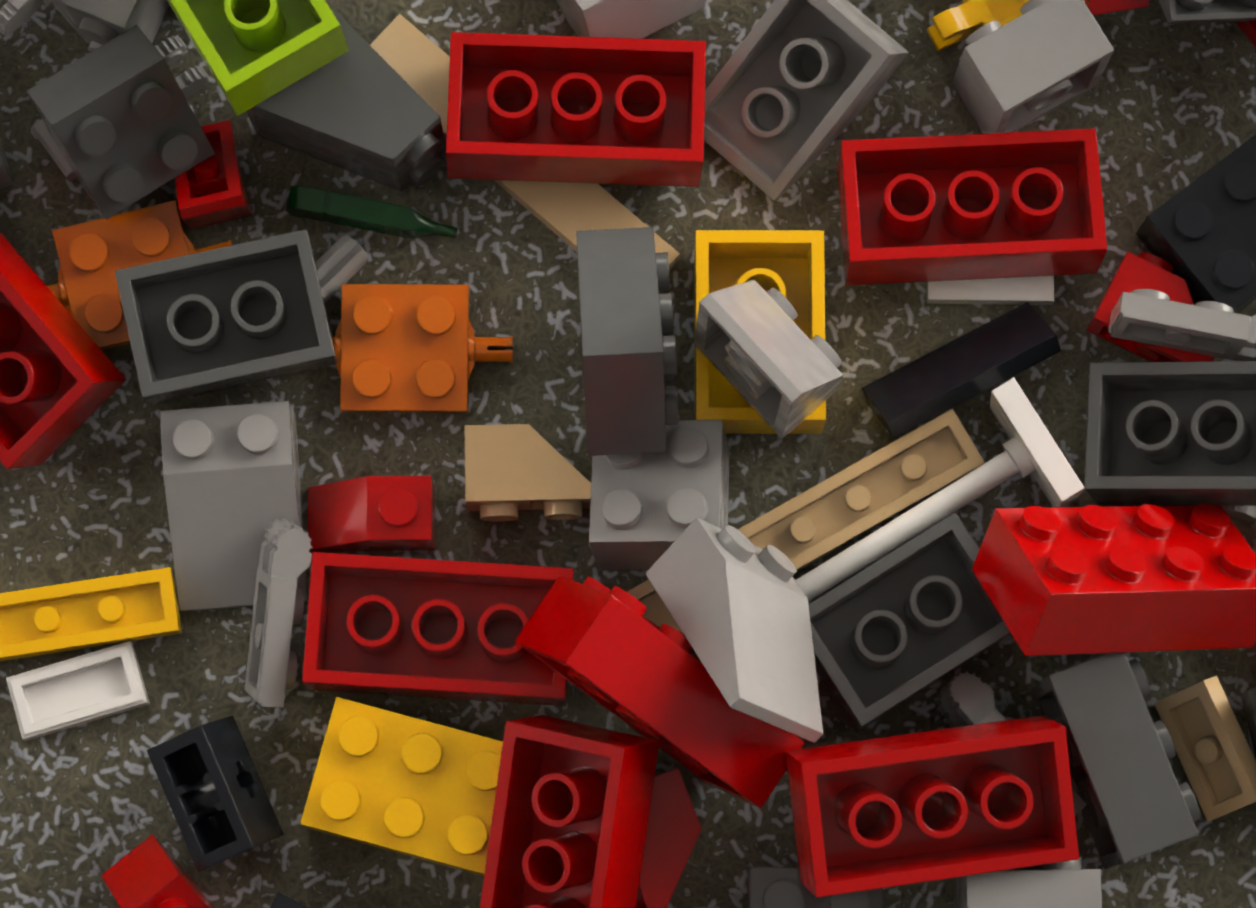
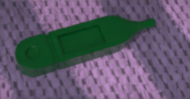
M291 186L285 209L288 213L298 217L323 222L329 221V223L403 238L432 235L456 238L458 231L456 227L439 224L405 206L336 192L328 193L326 190L306 186Z

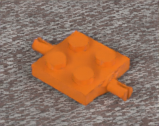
M175 200L116 214L107 220L104 217L52 230L60 266L58 283L48 285L47 287L101 350L130 344V339L115 275L116 270L233 245V242L228 240L227 242L195 249L185 234L178 203Z
M342 284L341 320L336 329L335 336H331L337 364L335 365L341 378L340 411L468 413L469 380L475 368V362L513 363L512 350H489L513 349V336L476 337L469 319V285Z

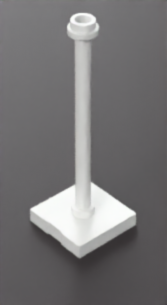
M1014 377L992 390L990 409L1010 439L1002 444L1005 451L796 579L795 581L808 598V602L1017 473L1022 478L1032 473L1053 507H1070L1079 501L1084 490L1083 484Z

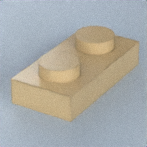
M1217 675L1154 703L1162 722L1171 736L1175 751L1207 822L1256 802V760Z

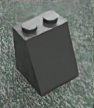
M334 9L332 12L341 25L349 51L247 110L252 126L264 139L400 192L413 181L418 186H421L429 181L445 162V159L441 156L446 151V143L440 116Z

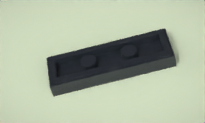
M1027 302L863 387L862 391L869 407L891 436L895 438L1061 351L1057 335Z

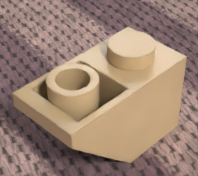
M529 424L464 425L465 502L468 511H480V520L491 522L517 520L518 510H544V518L548 520H575L582 518V509H590L591 482Z

